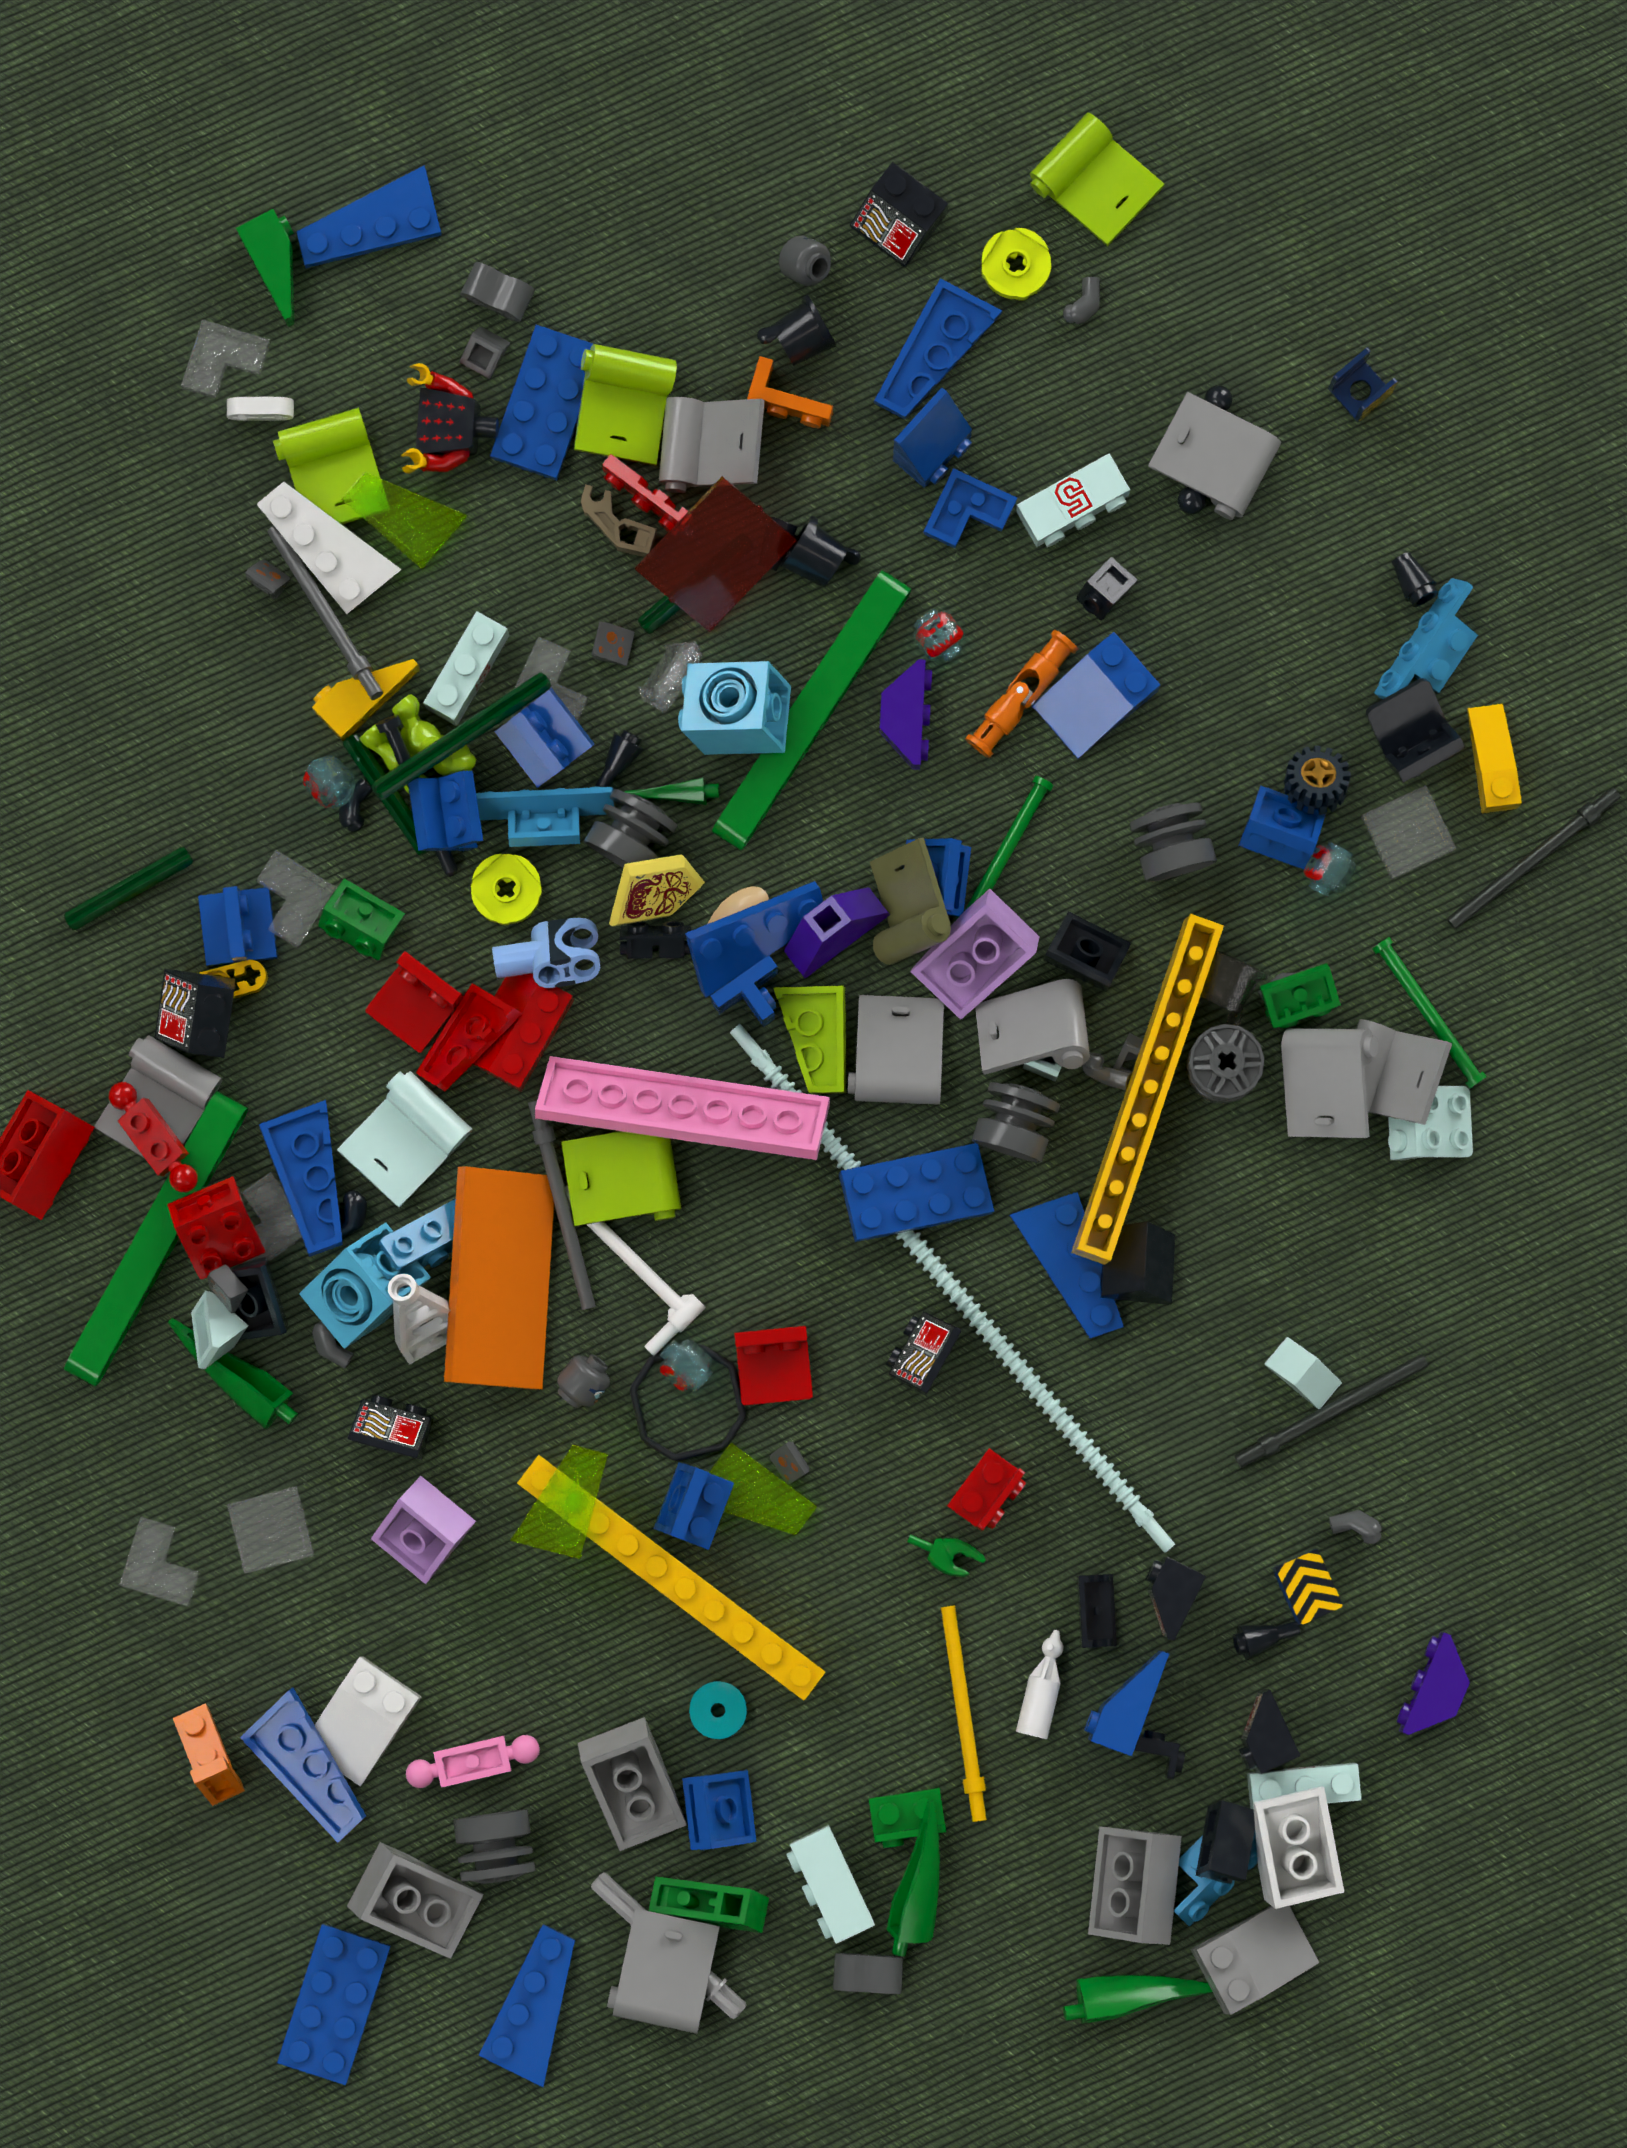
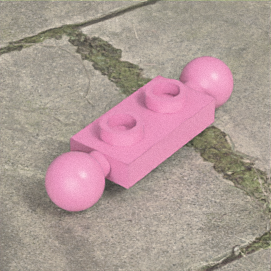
M521 1735L510 1746H506L505 1737L500 1736L433 1752L435 1763L430 1764L422 1759L411 1762L406 1769V1779L415 1788H425L432 1783L434 1778L439 1777L441 1787L506 1773L512 1771L510 1760L515 1759L523 1764L531 1763L538 1757L540 1747L534 1737Z

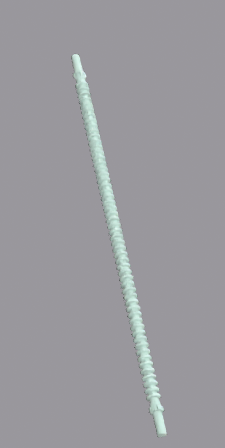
M741 1024L730 1032L752 1059L750 1062L765 1074L764 1081L770 1080L772 1082L771 1089L776 1088L778 1090L802 1093L800 1089L797 1091L794 1089L795 1082H788L787 1078L789 1075H783L780 1072L782 1067L775 1066L766 1049L762 1050ZM826 1121L821 1144L825 1146L823 1151L825 1153L829 1151L832 1154L830 1160L836 1159L838 1161L837 1168L842 1167L844 1170L860 1167L861 1161H854L853 1157L855 1154H849L846 1151L848 1145L842 1146L840 1144L841 1137H834L835 1130H829L826 1127L828 1125ZM912 1230L898 1233L896 1239L902 1238L904 1240L903 1247H909L911 1249L909 1254L911 1256L915 1254L918 1257L916 1263L922 1262L924 1264L923 1271H930L931 1275L929 1278H935L938 1281L936 1287L942 1286L944 1288L943 1295H950L951 1299L949 1302H955L958 1305L956 1311L962 1310L964 1312L963 1319H970L969 1326H975L978 1329L976 1334L984 1336L983 1343H990L989 1350H995L998 1353L996 1358L1004 1360L1003 1367H1010L1009 1374H1015L1018 1377L1016 1382L1024 1384L1023 1391L1029 1390L1031 1393L1029 1398L1037 1399L1036 1406H1042L1044 1408L1042 1413L1050 1415L1049 1422L1057 1423L1056 1430H1062L1064 1432L1062 1437L1070 1439L1069 1446L1075 1445L1077 1447L1076 1454H1082L1084 1456L1082 1461L1084 1463L1088 1461L1091 1464L1089 1470L1095 1469L1097 1471L1096 1478H1102L1104 1480L1102 1485L1104 1487L1108 1485L1111 1488L1109 1494L1115 1493L1117 1495L1116 1502H1123L1124 1506L1122 1509L1130 1511L1137 1525L1145 1529L1164 1553L1171 1549L1175 1543L1153 1518V1512L1139 1501L1140 1495H1133L1132 1491L1134 1488L1126 1486L1127 1479L1121 1480L1119 1478L1120 1471H1113L1112 1467L1114 1464H1108L1105 1461L1107 1455L1101 1456L1099 1454L1100 1447H1093L1092 1443L1094 1440H1088L1085 1437L1087 1431L1081 1432L1079 1430L1080 1423H1073L1072 1419L1074 1416H1068L1065 1413L1067 1408L1059 1406L1060 1399H1053L1054 1392H1048L1045 1389L1047 1384L1039 1382L1040 1375H1033L1034 1368L1026 1367L1027 1360L1019 1358L1020 1351H1013L1014 1344L1006 1343L1007 1336H1001L999 1334L1001 1329L993 1327V1319H986L987 1312H981L979 1310L981 1305L973 1303L974 1296L968 1297L966 1295L967 1288H961L959 1286L961 1281L959 1279L955 1281L952 1278L954 1272L948 1273L946 1271L947 1264H940L939 1260L941 1257H935L932 1254L934 1248L928 1249L926 1247L927 1240H920V1232L915 1233Z

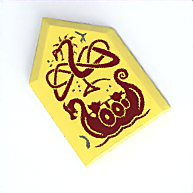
M682 854L624 864L609 924L613 927L669 917L698 891L705 882Z

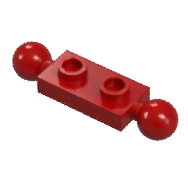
M118 1082L114 1084L109 1091V1101L114 1108L125 1110L126 1112L117 1121L157 1176H164L170 1171L169 1181L173 1189L181 1193L193 1190L198 1182L197 1172L192 1166L180 1162L189 1153L152 1102L147 1098H142L137 1103L136 1089L130 1083Z

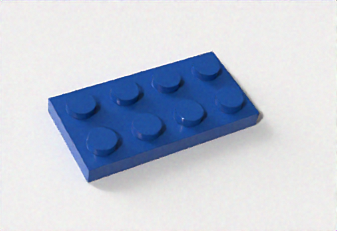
M539 325L535 326L499 429L498 438H496L490 454L491 459L556 481L558 480L578 423L585 371L581 370L582 355L585 349L590 350L593 343Z
M976 1143L842 1170L839 1173L855 1242L990 1215L994 1212L979 1146Z
M326 1924L321 1925L277 2061L278 2064L343 2085L347 2084L391 1945Z

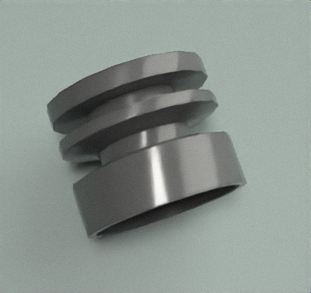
M614 789L610 799L622 808L618 809L605 804L603 811L614 820L612 825L595 821L584 843L622 868L627 863L659 858L656 853L648 848V845L652 842L666 847L669 840L657 832V830L660 829L669 834H674L678 825L668 818L662 809L648 800L635 794H628Z
M1201 803L1166 805L1151 810L1129 823L1131 833L1148 831V834L1134 840L1135 846H1152L1153 848L1152 852L1144 855L1139 860L1146 882L1174 878L1203 869L1217 862L1211 839H1194L1193 837L1194 833L1207 826L1206 820L1189 821V819L1202 814Z
M1223 1024L1209 1028L1197 1038L1187 1055L1186 1073L1190 1085L1199 1096L1210 1102L1227 1104L1239 1101L1253 1090L1263 1074L1264 1056L1261 1045L1252 1033L1240 1026ZM1220 1055L1225 1058L1231 1055L1234 1058L1231 1063L1234 1069L1232 1070L1227 1067L1224 1071L1218 1067L1221 1062L1218 1056Z
M990 1082L987 1092L1001 1098V1101L985 1099L983 1106L997 1114L995 1119L978 1118L971 1141L1012 1157L1042 1163L1049 1140L1036 1133L1035 1130L1037 1126L1053 1128L1055 1121L1041 1115V1112L1057 1114L1060 1104L1049 1099L1043 1093L1013 1083L1001 1084Z
M528 1809L476 1815L453 1820L456 1843L473 1845L474 1851L458 1857L459 1863L475 1862L476 1869L461 1871V1881H473L481 1884L514 1880L526 1873L536 1871L535 1861L518 1863V1856L533 1853V1847L516 1846L515 1840L531 1833Z

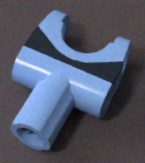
M567 918L538 923L531 931V941L492 947L497 978L533 973L535 982L544 988L562 987L589 981L597 976L600 971L599 956L596 952L590 950L598 941V929L591 920L586 918ZM578 929H587L592 934L587 939H578L573 935V932ZM583 959L591 960L594 963L593 967L588 970L577 969L575 964Z

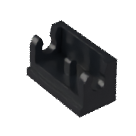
M1113 1574L1077 1576L1081 1648L1117 1646Z
M1223 1800L1208 1806L1195 1876L1232 1884V1880L1240 1882L1246 1880L1255 1831L1254 1809Z

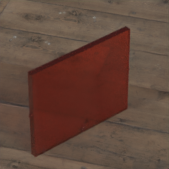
M721 476L635 567V570L665 594L671 603L678 605L710 632L797 540L766 514L762 506L756 505L726 478Z

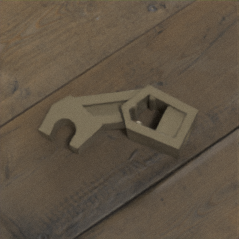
M585 484L581 498V505L585 516H588L616 547L617 551L650 558L657 529L626 518L619 521L612 511L611 491L605 490L603 499L595 502L591 499L593 486ZM626 528L627 531L633 530L637 532L634 545L620 541L622 529Z

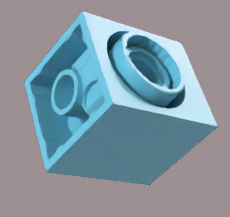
M769 661L688 663L687 676H684L682 679L684 705L683 709L679 711L678 724L680 730L704 755L785 753L791 685Z
M386 1222L345 1248L299 1293L344 1349L383 1324L394 1314L393 1300L388 1293V1284L394 1276L408 1274L421 1287L431 1278L418 1261L401 1270L395 1269L379 1245L381 1238L393 1232ZM409 1286L401 1287L398 1295L401 1297L407 1296L411 1288Z

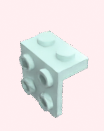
M1438 1086L1425 1125L1388 1117L1390 1160H1408L1422 1157L1465 1158L1470 1157L1473 1153L1470 1091L1466 1086Z

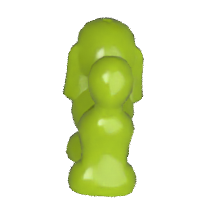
M412 694L403 698L392 708V712L394 715H399L404 726L401 730V735L410 757L444 736L440 734L433 724L420 719L418 715L420 703ZM376 724L359 738L364 746L372 749L383 758L390 771L399 766L385 732L379 733ZM465 745L433 768L438 774L443 776L460 771H471L476 764V758L470 752L468 746ZM423 774L419 776V778H427ZM405 785L404 789L410 795L409 788Z

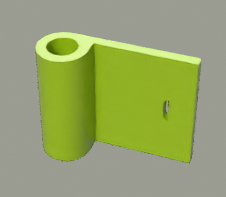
M1088 112L1030 173L1033 180L1030 185L1043 198H1046L1047 195L1050 196L1106 246L1113 242L1165 186L1160 179L1113 140L1111 132L1104 123ZM1125 198H1127V199L1118 207V205H1119Z
M592 344L590 350L585 349L581 360V370L585 371L574 450L607 457L612 454L618 459L657 465L666 398L671 393L675 382L676 360ZM611 436L623 438V439H625V441L622 440V439L613 438V437H611Z
M359 407L278 431L279 439L273 440L279 461L286 459L295 490L340 524L390 510Z
M619 1131L561 1142L574 1226L644 1214H654L655 1221L675 1218V1211L681 1210L670 1138Z

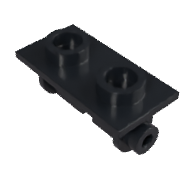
M643 921L621 926L620 940L627 941H620V955H627V959L652 958V946H659V958H684V955H691L688 942L684 941L686 939L685 933L691 931V926H684V923L680 921L664 922L663 926H648V923Z

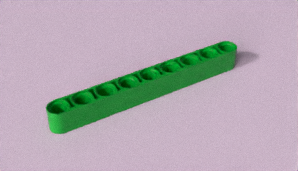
M880 571L790 708L785 753L760 754L712 829L714 834L741 851L745 848L904 605L912 588L885 571Z
M218 1091L212 1095L184 1146L189 1154L180 1161L182 1164L190 1165L196 1170L198 1175L197 1185L189 1192H178L171 1186L168 1175L70 1354L64 1368L66 1372L94 1387H97L101 1382L179 1239L167 1204L208 1186L247 1114L248 1107Z

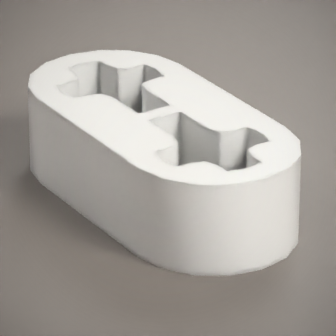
M233 397L227 399V418L231 420L281 421L290 420L294 417V400L291 398Z

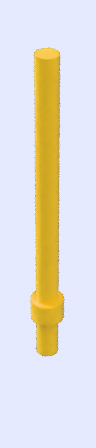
M955 1605L941 1607L966 1779H963L964 1793L969 1795L972 1822L987 1820L982 1792L986 1791L984 1776L980 1777L956 1609Z

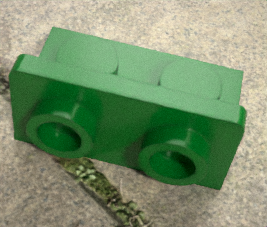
M344 878L324 906L318 926L324 929L329 936L341 939L352 945L360 954L379 960L383 955L385 946L403 921L405 913Z
M1327 963L1259 986L1266 1007L1265 1014L1273 1028H1288L1296 1025L1300 1019L1309 1016H1323L1330 1013L1332 1008L1341 1006L1332 973Z
M940 1788L868 1798L875 1842H882L883 1848L904 1845L903 1838L918 1836L928 1799L933 1800L935 1804L938 1836L939 1833L946 1832Z

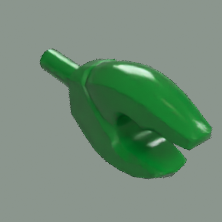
M910 1534L907 1540L908 1543L928 1551L927 1559L932 1566L949 1576L966 1577L969 1575L966 1570L954 1565L953 1557L957 1553H962L965 1557L973 1558L978 1562L984 1563L986 1561L984 1555L975 1547L959 1539L935 1538L932 1544Z

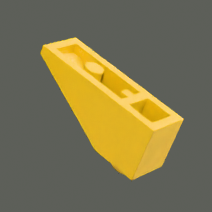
M414 659L371 672L383 691L382 696L375 700L370 699L361 682L354 678L338 682L332 688L327 685L314 697L313 700L316 703L312 708L325 724L344 741L347 737L354 734L419 672L420 667Z
M1503 704L1468 708L1467 713L1481 812L1489 813L1517 809L1522 801L1517 767Z

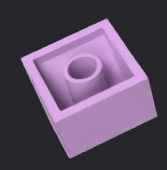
M420 1476L398 1499L371 1537V1540L426 1584L463 1540L476 1521Z

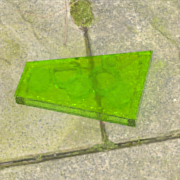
M363 472L341 498L342 501L420 569L425 567L468 516L366 472Z
M730 1443L709 1472L734 1482L723 1512L797 1535L817 1508L816 1505L733 1443Z
M572 1445L510 1541L581 1559L608 1454Z

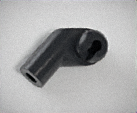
M362 778L339 801V821L343 827H347L351 832H357L363 827L364 819L360 816V803L373 792L372 788Z
M355 1190L347 1192L343 1197V1203L345 1204L344 1217L340 1220L342 1240L360 1229L365 1223L367 1202L365 1197Z

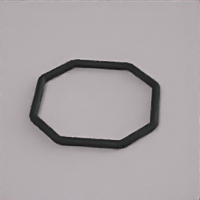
M698 1344L656 1354L655 1356L652 1355L647 1359L630 1387L631 1400L641 1440L646 1445L674 1461L726 1449L746 1417L745 1406L741 1401L740 1385L735 1366L732 1362L705 1345ZM701 1351L729 1369L739 1416L722 1443L674 1454L647 1437L637 1389L654 1362Z

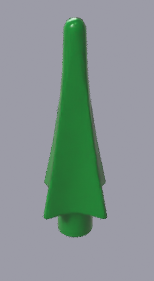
M703 777L660 787L624 791L644 799L679 801L707 805V798H720L719 783L706 784V780L704 781Z

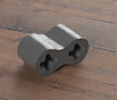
M475 262L460 295L466 300L490 309L507 319L520 322L535 289L529 284L505 275L486 264Z
M835 1953L833 1990L901 1994L903 1957Z

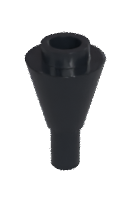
M625 729L621 734L614 732L605 762L606 768L595 786L611 787L617 775H620L645 750L639 746L642 739Z
M1297 1621L1279 1626L1238 1625L1237 1633L1233 1634L1234 1648L1238 1655L1243 1654L1245 1659L1249 1660L1277 1644L1279 1640L1300 1635V1628Z

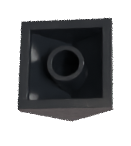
M1068 911L1043 961L1107 992L1131 942Z
M1148 1221L1123 1225L1111 1261L1105 1265L1102 1264L1100 1298L1171 1305L1175 1234Z
M267 1257L231 1267L232 1272L248 1289L236 1312H234L248 1325L239 1340L287 1333L288 1322Z

